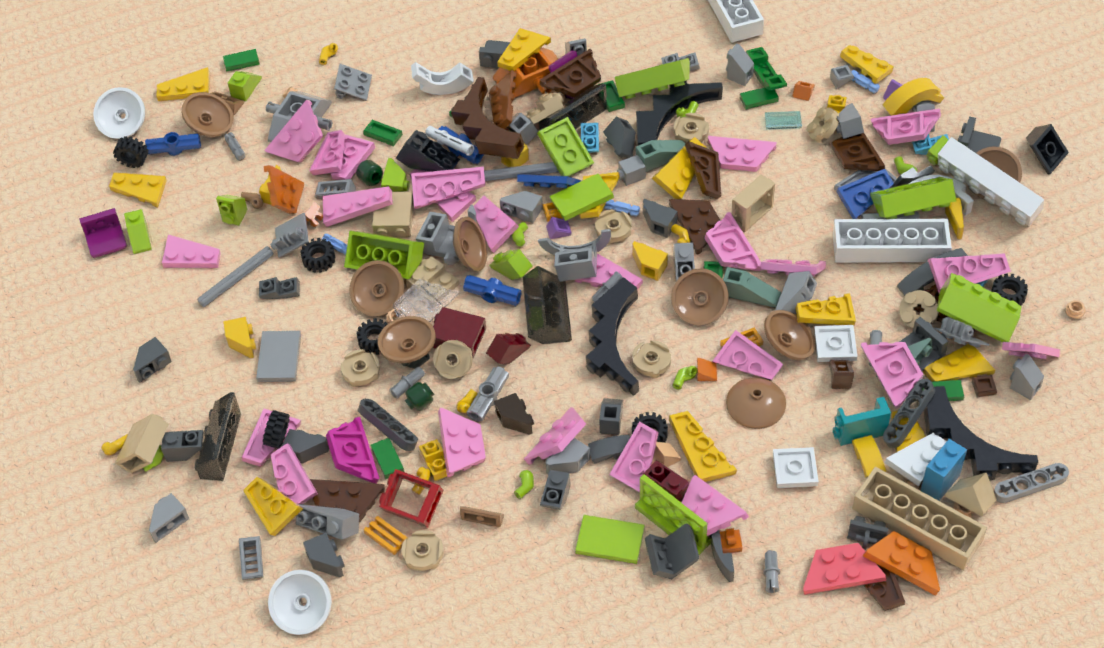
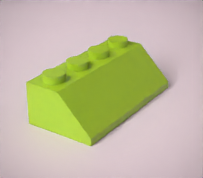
M687 58L615 76L619 97L625 96V99L636 97L635 93L638 92L645 95L652 93L651 89L658 88V91L668 89L670 84H674L675 87L685 85L684 81L689 80L690 61Z
M936 177L870 193L879 216L886 219H896L897 215L904 214V216L913 215L917 210H922V212L933 210L934 206L938 205L939 207H947L951 205V202L956 201L953 179Z
M349 231L344 267L358 270L365 263L380 260L396 267L401 273L402 278L410 279L422 261L424 242L360 231Z
M951 273L940 289L936 311L969 325L1000 342H1009L1019 321L1021 306L1015 301L1001 297L996 292H991L979 284L966 280L963 276Z

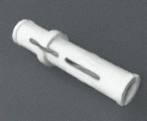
M428 126L425 131L427 137L437 140L441 145L445 144L468 156L474 151L472 144L449 135L445 130L440 131L433 126Z

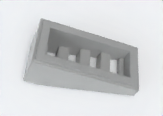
M351 179L318 182L315 197L323 199V196L354 192L356 191V186Z
M260 536L239 538L242 580L263 577ZM256 546V549L245 550V547ZM257 553L256 557H245V555ZM257 561L258 564L246 565V562ZM258 568V572L246 573L248 569Z

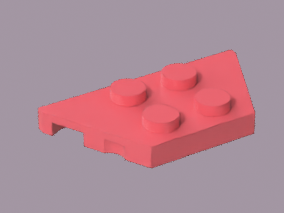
M859 543L847 544L815 551L803 590L804 595L842 589L886 581V576L876 563L863 557L865 550Z

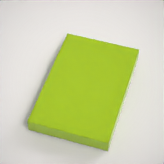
M568 117L537 132L561 176L570 177L594 164Z
M599 174L593 175L550 196L551 202L565 221L614 198L612 191Z
M583 515L575 554L637 564L645 525Z

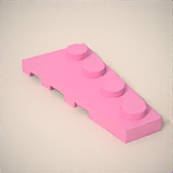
M1005 253L928 259L939 294L940 289L951 273L963 276L966 280L976 284L1011 272Z

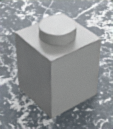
M638 155L618 162L617 172H619V179L623 180L626 186L646 179V166Z

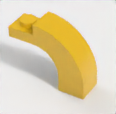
M918 78L899 87L882 105L892 116L906 114L914 105L924 100L941 103L944 97L940 93L941 90L929 78Z

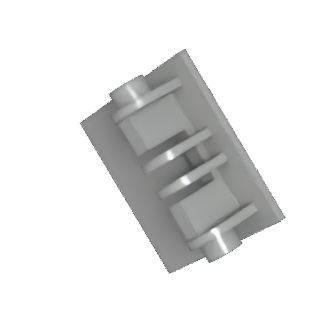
M339 64L334 87L337 98L342 99L346 94L367 101L372 75Z
M305 213L275 228L276 239L270 245L273 250H277L279 258L309 242Z
M951 317L943 318L941 328L935 327V330L942 332L946 338L953 339L954 337V341L966 345V342H969V345L980 347V345L989 346L988 343L972 337L974 330L971 326Z

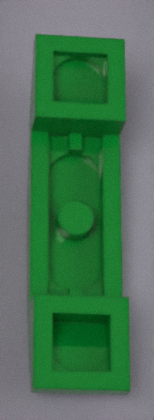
M763 47L746 50L747 55L754 62V73L764 88L771 91L787 87V83L782 75H777L769 63L768 54Z

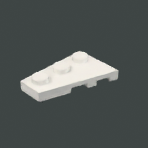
M932 433L887 457L884 463L919 486L923 481L926 466L947 441Z

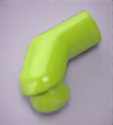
M691 101L688 109L679 107L676 110L677 117H687L685 114L695 113L699 106L698 103Z
M900 156L894 159L899 174H903L914 167L911 164L904 163L903 158Z
M521 222L518 225V229L511 235L518 247L525 244L523 232L528 229L525 222Z
M689 366L680 369L672 384L673 388L680 390L684 381L693 379L696 376L697 368Z
M159 445L152 463L143 467L145 472L162 462L164 455L161 445Z
M523 470L519 474L522 485L514 491L518 499L523 498L534 487V476L529 470Z

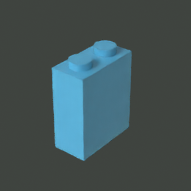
M948 439L926 466L921 492L940 501L959 478L967 449Z

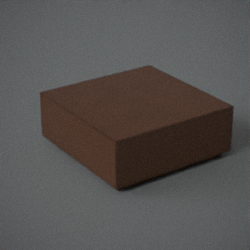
M992 375L972 377L976 397L997 394Z

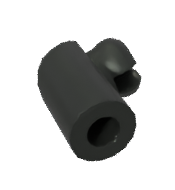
M426 354L419 360L401 364L416 369L428 361L430 356Z

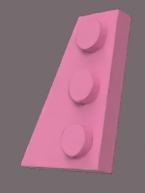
M342 130L327 132L309 170L312 175L341 171L345 134Z
M345 135L342 169L340 172L331 173L332 179H351L356 173L359 164L365 161L376 148L374 142Z
M483 196L474 205L476 219L490 250L495 253L519 226L487 197Z
M168 235L162 265L163 268H218L221 253L220 249Z
M766 259L761 262V270H767V273L784 271L786 275L793 272L810 271L814 277L815 274L826 268V261L810 264L809 260H802L792 264V260Z
M736 330L712 361L771 381L783 366L780 361Z
M639 422L609 475L640 492V477L652 465L658 432Z

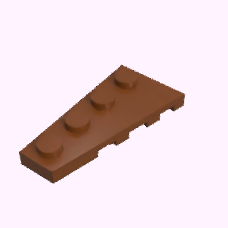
M513 70L489 91L493 122L496 126L506 129L512 123L513 106L511 104L515 96L512 94V90L515 89L516 85L513 79L517 75Z

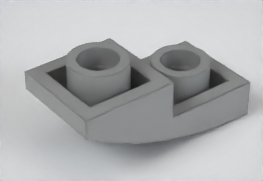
M695 52L681 57L678 56V53L661 58L662 64L689 58L690 71L700 69Z

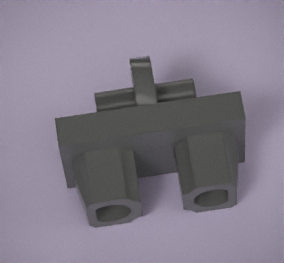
M856 516L854 520L850 521L847 539L863 542L862 548L867 549L868 543L874 545L886 537L888 528H886L885 522L877 520L873 525L866 523L864 517Z

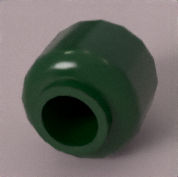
M365 160L357 167L356 174L360 181L368 186H374L381 181L383 170L372 160Z
M417 382L406 390L405 395L407 399L404 401L411 410L416 408L418 411H422L433 402L432 396L435 394L426 383Z

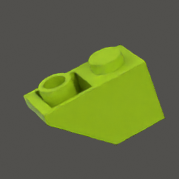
M228 194L217 196L216 201L222 221L230 225L240 226L248 210L245 198Z
M510 249L505 253L499 252L493 257L494 261L489 265L492 269L511 280L522 278L533 267L520 249L513 251Z

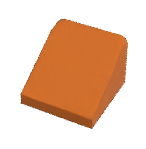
M798 81L794 86L792 96L809 101L815 85Z
M697 358V381H717L716 363Z

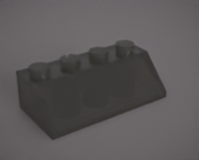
M606 84L592 86L577 97L570 99L563 105L562 109L539 121L540 130L567 117L576 130L581 126V123H587L607 110Z
M536 266L523 276L528 338L541 344L570 342L572 336L566 281L560 282L557 275L540 266Z
M230 392L215 401L213 409H210V421L208 426H205V439L200 450V457L195 462V471L198 472L200 479L224 481L241 418L240 408L234 392Z

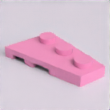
M597 254L596 277L575 279V282L591 283V286L594 287L603 286L602 283H605L617 271L638 289L643 284V279Z
M263 409L243 453L242 461L261 467L271 457V454L277 450V448L263 445L264 430L272 411ZM289 417L287 433L289 429L296 430L301 425V420Z
M288 443L271 454L278 491L296 504L301 505L318 494Z

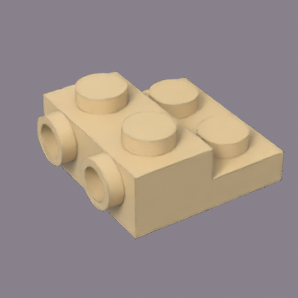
M545 93L539 96V100L535 102L538 108L536 109L535 107L527 111L526 117L535 124L564 107L562 96L560 93Z
M432 256L429 259H423L411 278L405 279L407 288L433 307L459 285V279L447 272L445 265Z

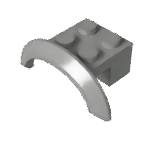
M470 205L468 217L476 222V211L474 206ZM429 212L416 237V241L424 242L423 254L443 257L447 265H454L459 261L453 247V230L455 226L449 225L446 214Z
M601 230V234L596 240L583 245H560L549 238L539 239L538 243L545 251L555 255L554 267L560 282L596 277L597 252L601 251L609 243L611 230Z

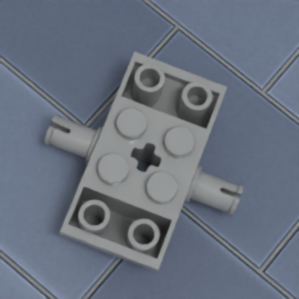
M290 91L281 105L269 101L266 105V112L273 113L274 115L268 141L272 142L306 100L312 102L311 108L317 117L319 128L330 131L333 124L332 120L322 118V116L331 105V100L301 91Z

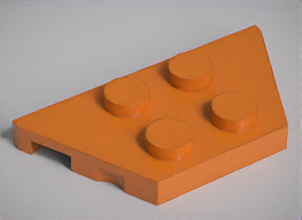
M271 165L264 166V172H269L271 182H268L267 186L272 206L288 214H295L304 188V182Z
M895 531L868 548L863 554V557L935 596L940 591L932 551Z

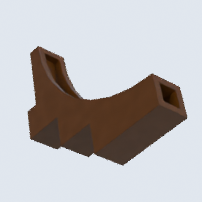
M478 77L475 83L472 84L471 90L465 96V99L457 100L455 106L452 107L451 115L456 125H463L466 136L471 140H475L479 154L518 159L525 147L520 133L507 131L496 126L483 114V103L488 89L484 77Z

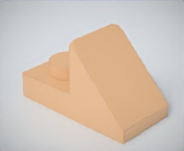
M656 442L652 464L657 460L666 467H669L679 462L681 457L670 443Z

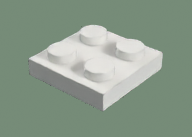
M853 325L814 327L817 362H830V360L857 361Z
M814 447L773 449L777 488L818 486L819 481Z

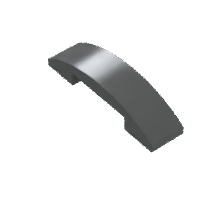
M962 248L934 258L963 257L968 255ZM927 261L916 268L897 285L904 296L909 292L924 291L926 285L935 281L929 262Z
M718 530L710 535L714 560L724 577L729 582H734L732 553H723L720 532Z

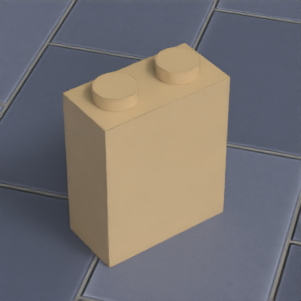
M392 192L393 204L374 211L373 233L389 237H411L414 207L412 192Z
M153 413L134 423L115 464L130 473L151 464L169 423L164 421L161 416Z

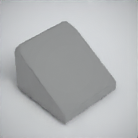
M848 65L832 68L830 72V79L836 89L854 78Z

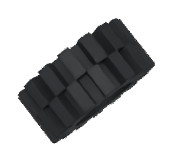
M124 136V138L121 137L118 140L113 156L117 158L118 162L121 161L122 165L126 164V167L139 168L143 166L149 150L146 145H143L144 142H138L137 138L134 140L131 136H129V139L127 136Z
M313 238L311 243L308 242L306 246H302L300 251L304 267L308 271L312 269L316 273V270H319V273H321L322 269L327 271L328 266L331 268L333 266L332 263H335V252L330 241H326L324 238L322 241L320 238L314 241ZM316 253H324V255L319 258L311 257Z
M1006 273L1004 277L999 275L994 280L991 292H996L1001 297L1015 301L1018 305L1022 306L1027 296L1028 285L1025 284L1024 279L1020 281V276L1015 278L1014 274L1008 276V273ZM1003 289H1011L1015 291L1016 294H1007L1003 291Z
M373 318V322L370 319L367 320V324L365 322L361 323L362 327L359 326L356 333L360 349L365 350V352L369 351L370 354L375 352L376 355H379L378 339L369 340L368 337L372 334H380L388 323L386 321L383 323L382 319L377 322V318Z
M276 410L271 412L264 430L263 445L277 449L281 448L289 426V414Z
M646 412V416L639 414V418L636 417L634 419V422H632V434L638 423L641 422L657 430V442L666 443L668 424H666L665 418L662 419L660 414L656 417L655 412H652V415Z

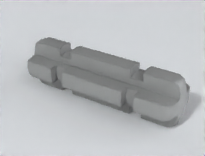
M232 132L225 134V141L229 144L228 146L236 159H244L245 152L241 149Z

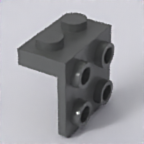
M486 41L485 47H480L479 49L480 66L499 68L497 62L510 42Z
M969 116L968 122L963 123L961 130L963 136L959 135L958 142L973 152L977 153L987 147L1000 146L1001 137L974 130L976 118Z
M919 317L914 322L913 332L899 342H905L907 346H910L927 338L932 339V352L928 357H923L920 361L919 368L921 371H924L925 367L946 354L948 340L943 334L936 331L929 322Z
M684 524L666 538L651 534L645 537L653 575L672 580L699 560L693 530L689 524Z

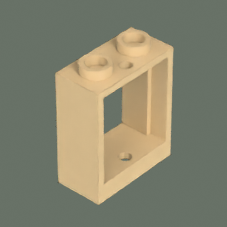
M761 174L732 199L731 214L743 232L750 229L773 208L775 183Z

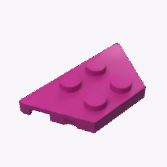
M356 417L350 423L345 422L340 427L329 430L326 434V439L335 468L377 484L380 478L361 418Z

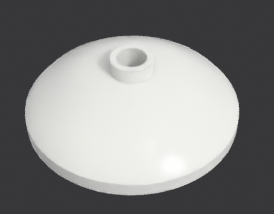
M123 87L112 88L103 93L97 100L93 112L94 121L97 128L107 137L120 139L127 136L128 138L141 128L145 119V106L140 96L134 91ZM125 113V118L121 119V115Z
M294 570L282 575L272 586L268 598L269 612L276 625L282 630L296 635L308 634L321 627L329 616L332 604L331 593L325 581L317 574L307 570ZM302 598H305L307 600L305 606L301 604Z

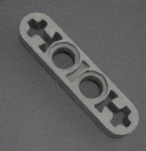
M1055 463L999 482L995 486L994 493L998 502L1007 503L1064 483L1069 475V470L1066 465ZM1041 476L1046 482L1038 483L1035 477ZM1024 483L1027 485V489L1021 490L1016 484ZM1000 490H1002L1003 492H1007V495H1005L1004 493H999Z

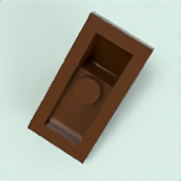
M830 360L831 388L850 389L854 378V371L850 361Z

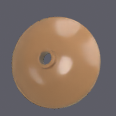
M206 92L194 93L188 96L182 105L181 113L183 120L190 129L200 135L218 137L227 133L232 127L234 121L232 109L222 98Z
M987 147L976 153L1019 183L1021 182V164L1011 151L1001 147ZM980 193L975 194L977 197L981 199H984L985 197Z
M462 217L456 222L453 230L454 251L464 267L472 272H478L485 267L487 261L486 242L478 224L470 217Z
M376 260L365 263L354 273L349 288L351 301L357 310L367 316L381 317L387 315L402 300L404 281L401 273L396 267L385 261ZM383 288V293L379 294V290Z
M693 269L684 273L674 284L671 294V302L676 314L686 323L696 326L708 325L718 320L725 312L729 300L728 289L723 279L708 269ZM704 296V302H699V297Z
M775 310L766 317L764 321L765 334L769 343L777 352L793 360H805L813 354L815 350L813 333L806 323H798L797 315L785 310Z
M418 316L401 317L391 321L382 329L378 337V347L381 354L389 361L395 363L413 362L424 357L433 348L436 340L435 330L432 324L424 318Z
M752 377L743 379L732 386L727 395L726 405L730 416L737 423L752 429H762L776 424L783 417L786 409V398L781 388L772 381Z

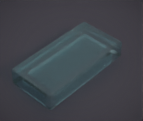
M800 111L765 112L766 130L801 128Z

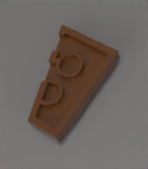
M688 141L685 147L702 194L715 199L720 198L722 195L718 152Z
M878 565L884 572L886 581L865 584L863 586L884 611L905 605V600L895 574Z

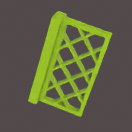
M645 474L640 477V500L635 503V509L668 535L684 524H689L693 530L698 554L700 555L711 544V539L707 537L708 523Z

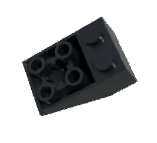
M415 130L395 158L410 169L429 172L453 170L460 161L453 152L447 151L441 144L432 141L425 133Z

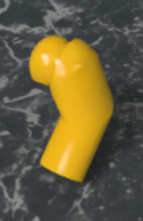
M331 43L322 48L319 58L321 65H326L328 58L337 53L338 45Z
M674 224L671 227V232L680 237L677 243H690L687 229Z
M470 389L466 396L457 402V410L460 413H467L478 393Z
M128 434L111 443L105 442L101 447L104 454L113 455L122 449Z

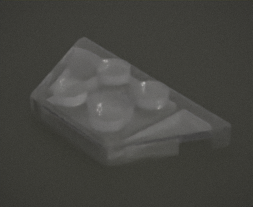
M419 279L393 304V308L397 318L418 316L431 322L436 314L440 313L442 307H446L458 296L459 291L455 289L452 291L443 288L442 285L431 284L429 281Z

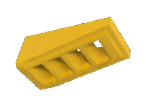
M956 198L955 202H951L950 206L945 207V214L957 239L960 240L963 236L964 224L961 200Z

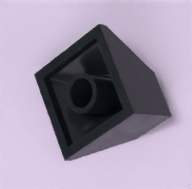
M1052 124L1035 127L1026 137L1047 174H1051L1069 153Z

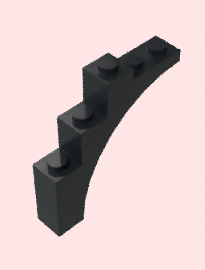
M686 80L684 81L685 85L675 87L674 84H670L669 95H653V111H636L637 146L651 140H658L664 126L677 115L676 110L679 107L687 109L691 101L699 104L707 101L722 100V82L687 84Z
M623 277L591 305L592 317L598 323L588 330L589 342L595 348L586 355V367L592 374H597L600 378L606 373L610 380H615L625 392H630L634 396L639 392V382L622 362L617 350L616 341L621 320L629 307L638 299V291L636 286Z
M934 386L935 394L924 409L927 436L934 433L942 439H951L967 449L964 460L971 459L973 476L987 473L991 481L995 480L997 473L1021 472L1026 474L1036 470L1038 465L1037 455L1006 451L976 436L955 414L948 400L945 386Z

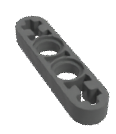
M921 379L916 383L883 434V439L887 446L897 448L903 443L934 396L935 387L929 379ZM917 401L920 403L917 408H910L913 402ZM902 418H909L905 425H899V422Z
M366 398L360 401L358 412L401 449L405 451H413L418 441L415 434L375 401Z

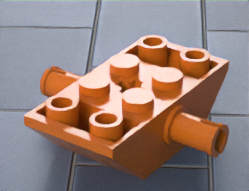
M541 47L537 54L533 53L528 57V61L514 71L517 73L516 78L513 79V82L516 83L515 89L512 90V94L515 95L514 98L537 88L542 95L545 94V91L548 94L552 91L540 86L539 83L540 79L550 74L549 65L559 59L553 51ZM499 67L493 75V80L498 84L510 71Z

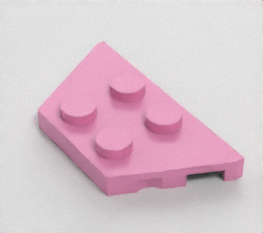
M306 100L267 146L266 152L296 162L304 160L323 137L321 128L318 126L317 117L311 108L312 102L310 100Z
M939 108L872 118L871 123L888 145L925 140L940 118L941 112Z
M708 136V144L711 145L713 151L719 154V166L721 169L757 172L761 164L769 158L771 151H775L777 142Z
M728 212L721 221L715 224L714 228H711L705 234L706 242L721 266L761 271V261L732 214Z
M879 342L876 345L861 343L863 352L894 408L898 409L916 383L923 379L921 369L905 342H895L892 344Z
M1003 342L1002 350L1009 351V355L1024 357L1026 353L1031 357L1047 359V356H1060V349L1038 344Z
M570 407L560 419L552 424V428L540 437L538 444L529 452L524 460L528 465H531L538 456L543 460L551 455L562 452L586 423L575 409Z
M440 408L438 417L447 477H451L459 470L465 471L473 465L483 463L486 458L480 424Z
M696 475L692 477L682 504L708 523L707 536L717 532L719 529L731 526L730 522L741 517L745 520L749 517L746 511Z

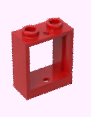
M395 469L394 473L388 478V487L386 492H383L380 497L379 507L385 512L428 528L444 489L438 484ZM403 480L429 490L418 517L391 507Z

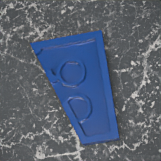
M883 169L839 187L836 192L852 219H858L861 214L874 204L870 193L892 188L894 183L887 171Z
M522 174L517 176V182L524 183L523 186L534 187V184H540V187L551 188V185L556 186V188H567V186L570 187L582 181L568 176Z

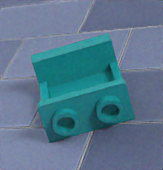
M876 398L874 410L850 416L844 414L842 407L837 409V415L834 417L835 427L832 430L834 438L839 440L841 446L852 444V440L870 435L873 438L883 436L891 416V411L885 398Z

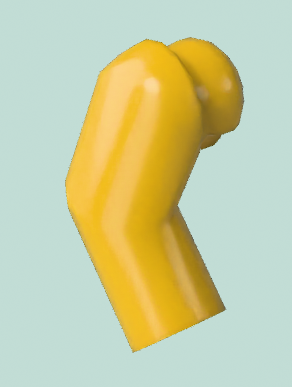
M420 467L417 470V476L429 481L431 472L428 468ZM414 485L411 490L420 495L424 488Z

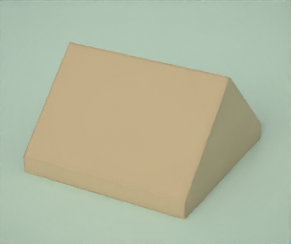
M987 473L960 479L945 494V497L981 517L997 501Z

